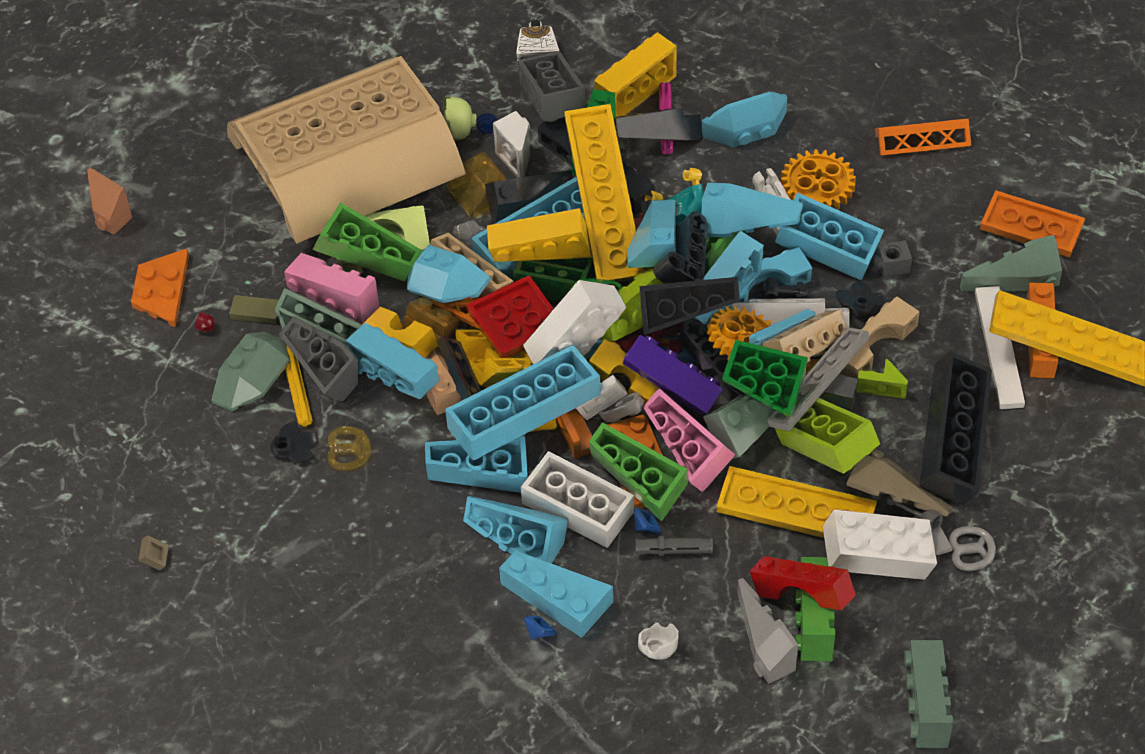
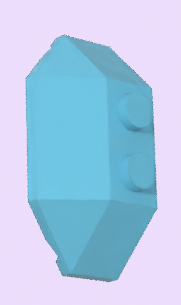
M767 92L727 104L714 112L710 117L702 120L703 138L730 147H736L775 135L787 113L786 94Z
M428 245L415 261L408 274L407 290L441 303H447L467 297H478L491 281V278L463 255Z

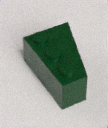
M591 257L518 261L513 272V281L516 282L530 276L547 300L561 302L577 281L583 278L593 279V259Z

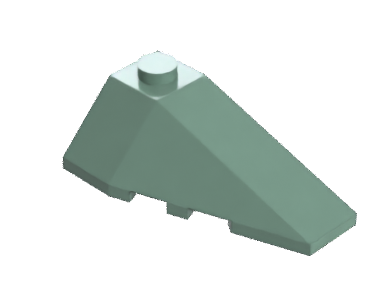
M1050 235L1025 243V248L1012 254L1010 250L1004 253L1005 257L994 263L987 261L962 273L961 291H975V288L999 286L1001 291H1028L1029 282L1054 283V287L1059 286L1062 267L1055 236Z

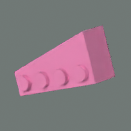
M300 253L284 271L286 284L290 290L299 292L307 296V298L356 320L360 324H363L380 307L375 277L368 275L367 278L360 277V272L351 270L348 273L343 271L339 265L333 264L330 267L327 266L324 260Z
M658 389L643 408L656 429L661 433L665 440L664 442L676 457L678 464L688 470L690 483L703 493L735 454L667 394Z

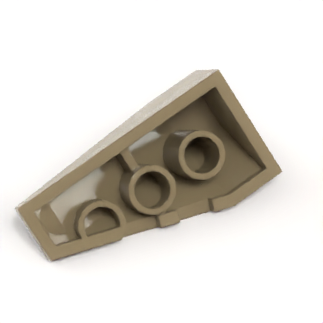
M876 449L855 464L846 484L875 496L885 493L890 494L889 496L892 500L899 503H908L910 500L914 502L913 505L926 511L933 510L943 516H948L953 509L933 492L919 487L920 482L891 459L884 457L883 452Z

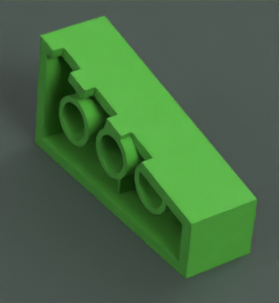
M603 422L589 440L591 455L662 522L688 485V470Z
M801 557V562L828 566V559L826 557ZM796 589L795 605H800V612L795 613V627H800V635L796 634L795 641L798 644V650H800V661H832L835 641L833 609L820 607L809 593L803 589Z

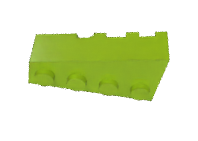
M648 267L645 272L639 273L633 278L634 281L630 285L624 286L618 291L626 309L598 340L616 341L643 327L639 286L664 284L654 275L653 267Z

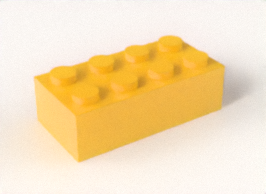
M657 32L652 37L647 38L635 50H631L619 62H615L606 72L597 76L594 80V88L596 90L615 92L616 117L629 114L656 93L661 82H670L676 77L677 46Z

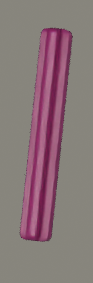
M661 82L659 84L660 110L672 108L671 84L669 82ZM660 139L661 153L664 155L672 154L673 140Z

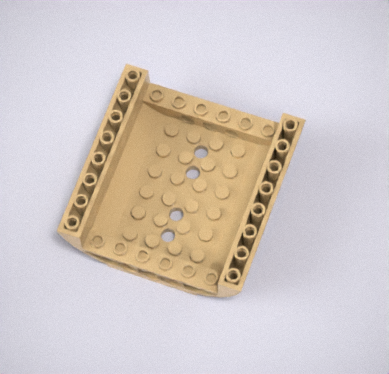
M402 56L392 57L232 120L227 124L228 138L235 149L243 147L283 209L287 230L296 244L321 234L340 202L365 216L465 175L457 146L440 112L439 106Z

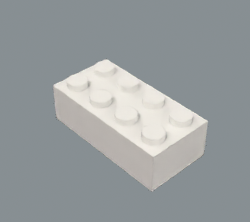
M579 280L523 346L533 364L571 345H574L584 357L598 339L605 334V331L612 323L619 318V315L626 309V306L615 286Z
M549 451L521 486L522 504L536 511L568 519V528L606 548L609 547L634 513L633 494Z
M833 510L823 525L828 566L848 569V572L925 580L937 565L930 520Z

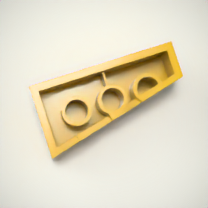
M580 208L487 226L488 249L494 262L592 257L588 230Z

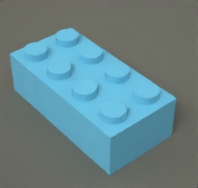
M797 192L794 201L803 203L798 224L780 227L775 243L791 250L800 247L805 256L862 281L884 230Z

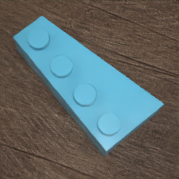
M520 436L474 461L457 440L425 442L428 480L521 493V486L528 478L525 436Z
M516 550L499 568L501 585L581 638L613 603V586Z

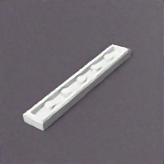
M1000 287L975 288V297L989 363L992 369L999 409L1024 408L1025 400L1012 342L1008 338L989 332L995 295L1000 290Z

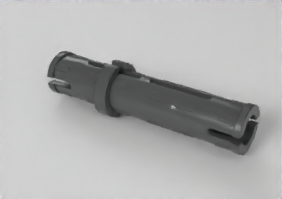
M658 536L655 539L636 538L635 550L636 555L713 554L712 537L664 538V536Z

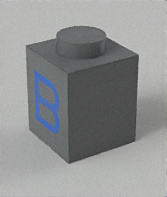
M837 375L820 396H823V400L851 412L856 396L858 379Z

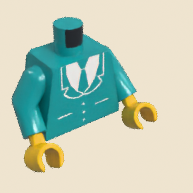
M690 168V171L684 170V180L692 182V185L668 199L676 200V227L693 211L701 213L704 189L702 184H699L702 177L699 169ZM651 191L653 198L648 195L644 197L645 201L649 199L652 201L663 200L662 194Z

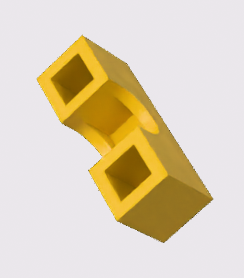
M379 307L365 321L372 327L380 328L387 336L398 339L407 348H413L424 358L438 346L431 327L414 321L410 326L403 329L398 314L383 307Z
M604 339L588 363L599 374L601 381L608 379L614 373L626 375L631 382V387L627 394L638 392L644 400L643 408L660 388L625 366L623 360L627 353L622 351L621 347L615 342H609Z

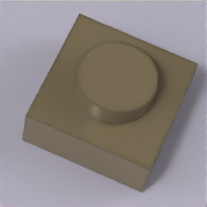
M151 536L144 537L141 542L138 561L157 570L163 569L166 566L169 545Z

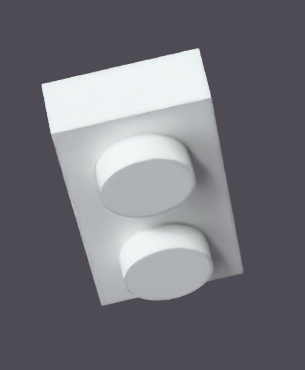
M612 375L600 383V396L576 407V409L588 420L628 394L624 386Z

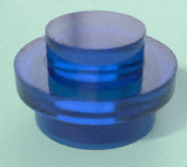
M491 113L481 114L476 118V127L483 134H491L494 132L493 123L498 119Z

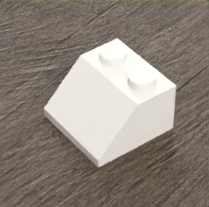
M515 111L494 122L493 130L495 153L514 175L519 178L525 177L530 159L531 140L529 137V122Z

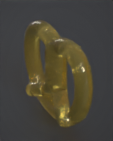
M342 426L332 430L328 436L330 450L327 458L330 466L334 469L342 471L352 470L361 466L368 459L370 441L364 430L351 426ZM340 434L356 435L354 443H335V438ZM361 442L363 444V451L359 449ZM339 453H355L358 459L349 463H339L335 460V455Z

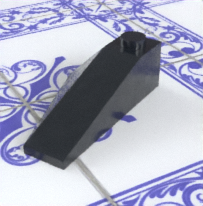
M572 170L519 177L485 184L492 225L572 180Z

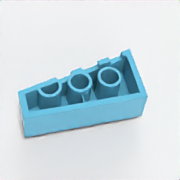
M739 231L704 276L703 280L738 277L739 293L741 295L761 273L764 245ZM718 309L692 319L701 321L707 328L714 312L717 313Z
M365 322L345 340L349 349L358 359V374L367 372L368 378L373 380L377 377L381 378L384 385L391 387L395 384L399 391L421 399L440 381L437 372L438 367L434 361L420 356L416 350L402 345L398 339L387 336L378 327H372Z

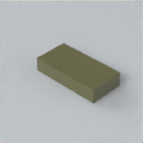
M234 295L229 312L230 319L277 324L279 317L275 312V308L279 300Z

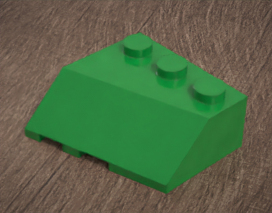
M735 340L722 381L790 418L794 414L803 385L808 357Z

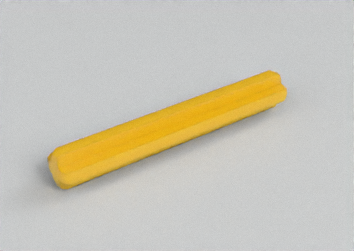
M286 346L290 362L285 367L297 421L302 427H307V425L312 424V417L298 359L289 347Z

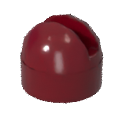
M200 312L195 322V329L201 332L211 331L215 325L213 316Z

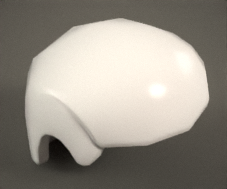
M657 622L639 633V650L652 659H667L677 649L679 631L671 623L667 627H662Z

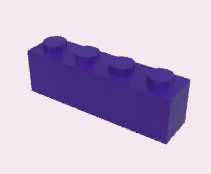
M640 335L625 356L623 364L701 416L707 415L723 391L719 387L721 384L710 376L706 378L699 373L700 370L693 364H684L678 360L679 356L669 349L664 351L658 347L659 343L650 336L643 337Z

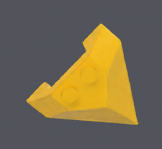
M456 330V340L461 342L478 383L483 387L488 388L533 365L525 349L508 358H500L481 330Z

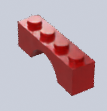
M764 556L750 570L759 597L779 600L791 586H795L809 593L820 607L842 611L856 596L848 569Z

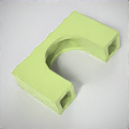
M412 206L365 215L366 218L421 249L422 252L430 245L424 206ZM337 258V265L341 266L343 271L350 273L351 270L363 273L361 266Z

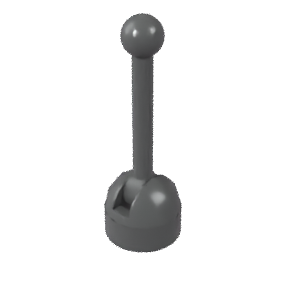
M890 496L887 497L886 501L889 505H896L920 517V519L930 520L931 532H935L940 527L943 519L942 514L933 510L921 513L903 503L893 501Z

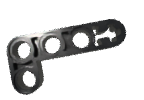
M693 211L677 225L676 252L668 253L653 267L654 275L662 283H678L704 279L708 224L706 218L701 213Z
M697 319L687 320L679 336L682 346L707 376L716 379L721 384L719 387L723 389L722 394L727 400L731 401L744 394V392L737 391L733 386L722 381L724 373L720 372L718 368L726 369L728 355H720L721 349L713 348L715 342L708 340L710 335L707 334L708 329ZM702 350H709L712 354H706Z

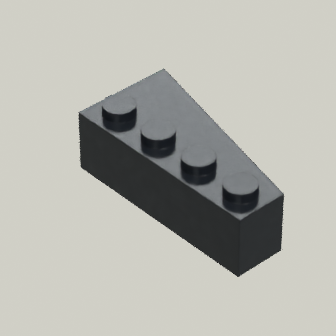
M738 277L639 286L644 335L740 301Z

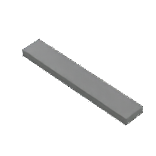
M848 327L805 376L794 414L789 418L775 410L767 420L769 426L790 431L870 338L868 331Z

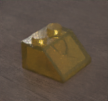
M485 151L464 161L465 175L451 180L447 185L449 192L470 218L489 209L485 184L507 180Z

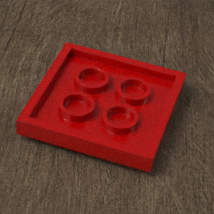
M530 276L466 304L468 313L500 358H508L524 350L523 345L554 310Z

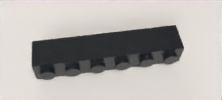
M559 118L553 122H543L537 127L538 142L572 167V152L565 118ZM622 161L632 213L637 214L641 210V202L645 200V195L653 198L651 191H654V184L649 178L639 174L634 167Z

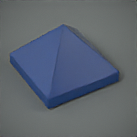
M638 507L634 509L636 531L655 534L661 532L652 512Z
M526 616L524 619L531 640L554 636L557 633L541 616Z

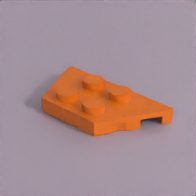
M183 249L138 265L131 299L132 308L140 312H146L155 319L160 317L168 321L170 326L176 327L189 260L188 249Z

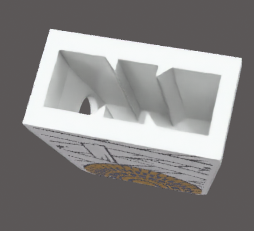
M533 20L529 23V27L520 29L517 60L559 52L551 26H542L541 21Z

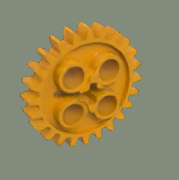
M815 149L814 154L805 151L804 157L798 153L797 160L790 158L789 164L784 165V170L781 172V184L789 198L793 199V201L798 192L827 206L840 209V203L846 205L847 199H851L852 192H855L856 176H854V169H849V162L843 163L844 157L836 159V153L828 156L827 150H824L822 154H819L817 149Z
M726 306L724 310L718 309L717 313L714 312L707 325V334L710 335L708 340L715 342L713 348H720L719 354H727V360H729L735 340L750 342L749 336L769 327L771 320H763V314L756 316L755 310L749 313L745 307L740 311L736 306L732 310Z

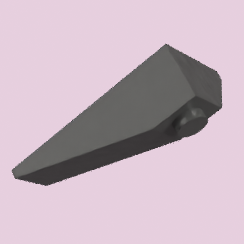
M293 317L279 333L280 337L324 395L343 402L357 386L358 359L345 343L296 317Z

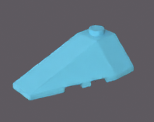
M657 200L651 202L628 247V268L654 267L668 253L676 252V200Z

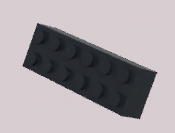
M949 351L934 365L919 487L963 505L979 493L992 369Z

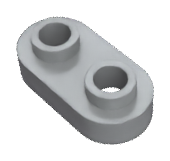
M638 392L626 395L606 409H603L599 412V415L605 423H615L627 415L634 416L642 410L644 400Z

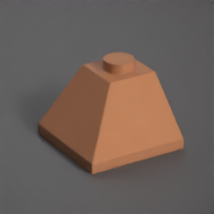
M89 168L87 173L95 224L102 231L106 230L114 235L132 218L125 189L94 169Z

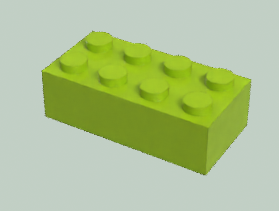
M820 398L812 404L790 431L775 428L782 445L843 474L852 469L856 463L880 445L870 420Z

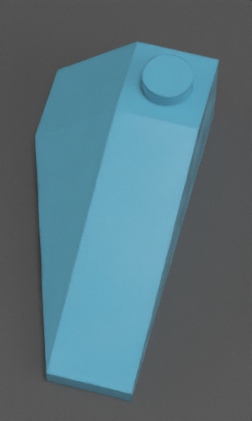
M707 183L702 198L701 214L707 220V237L732 236V232L746 230V233L754 232L753 228L767 226L771 229L798 224L803 203L734 184Z
M472 496L467 497L463 519L465 523L481 535L489 537L496 542L504 552L508 551L512 554L516 550L551 564L564 545L568 519L553 514Z

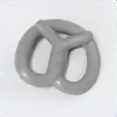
M965 526L955 529L949 537V543L954 550L952 560L954 565L960 570L975 571L993 562L996 552L995 542L986 530L974 526ZM964 534L981 536L977 543L958 544L957 538ZM985 543H987L988 552L983 547ZM979 553L983 559L976 563H963L960 560V555Z

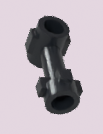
M769 277L763 283L762 294H764L765 299H778L779 294L796 295V299L807 298L808 284L797 282V286L779 285L777 278Z

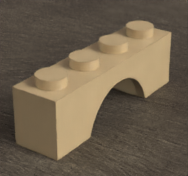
M897 296L890 303H885L880 312L875 317H870L861 329L868 331L870 338L840 373L844 376L858 379L859 370L871 371L874 355L869 347L874 342L884 338L903 340L918 326L919 311Z

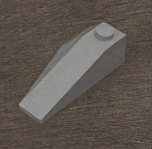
M743 578L739 579L737 594L754 658V668L760 677L763 676L767 683L770 684L796 671L798 644L780 619L774 621L771 615L772 610L767 605L761 606L758 594Z

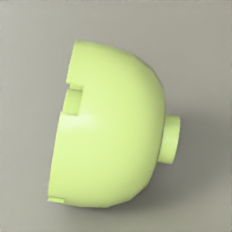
M445 96L443 117L454 141L463 140L469 135L471 127L476 126V114H472L471 106L467 101L457 97Z

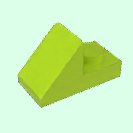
M886 359L884 373L859 370L857 392L905 399L908 380Z

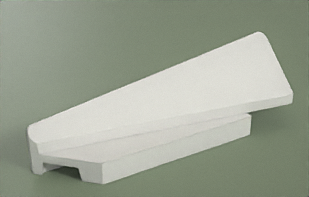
M825 298L750 299L747 302L732 304V309L736 306L741 311L745 307L749 313L755 310L756 316L763 314V320H771L770 325H774L806 309L815 311L816 315L840 309L846 329L849 327V308H825Z

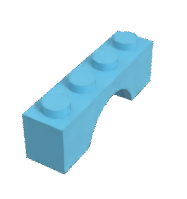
M800 247L785 250L772 258L762 259L761 273L740 295V301L737 303L747 302L750 290L754 286L765 282L769 277L777 278L779 284L797 286V282H803V284L810 282L812 267Z

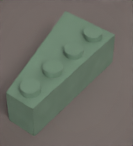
M744 393L703 416L711 434L735 454L732 458L735 459L740 457L769 427L767 420L775 410Z
M911 640L909 650L904 652V664L910 668V674H906V689L911 690L912 698H908V713L913 714L914 722H910V738H915L916 748H948L953 727V716L950 715V697H947L948 678L943 676L946 672L943 640Z

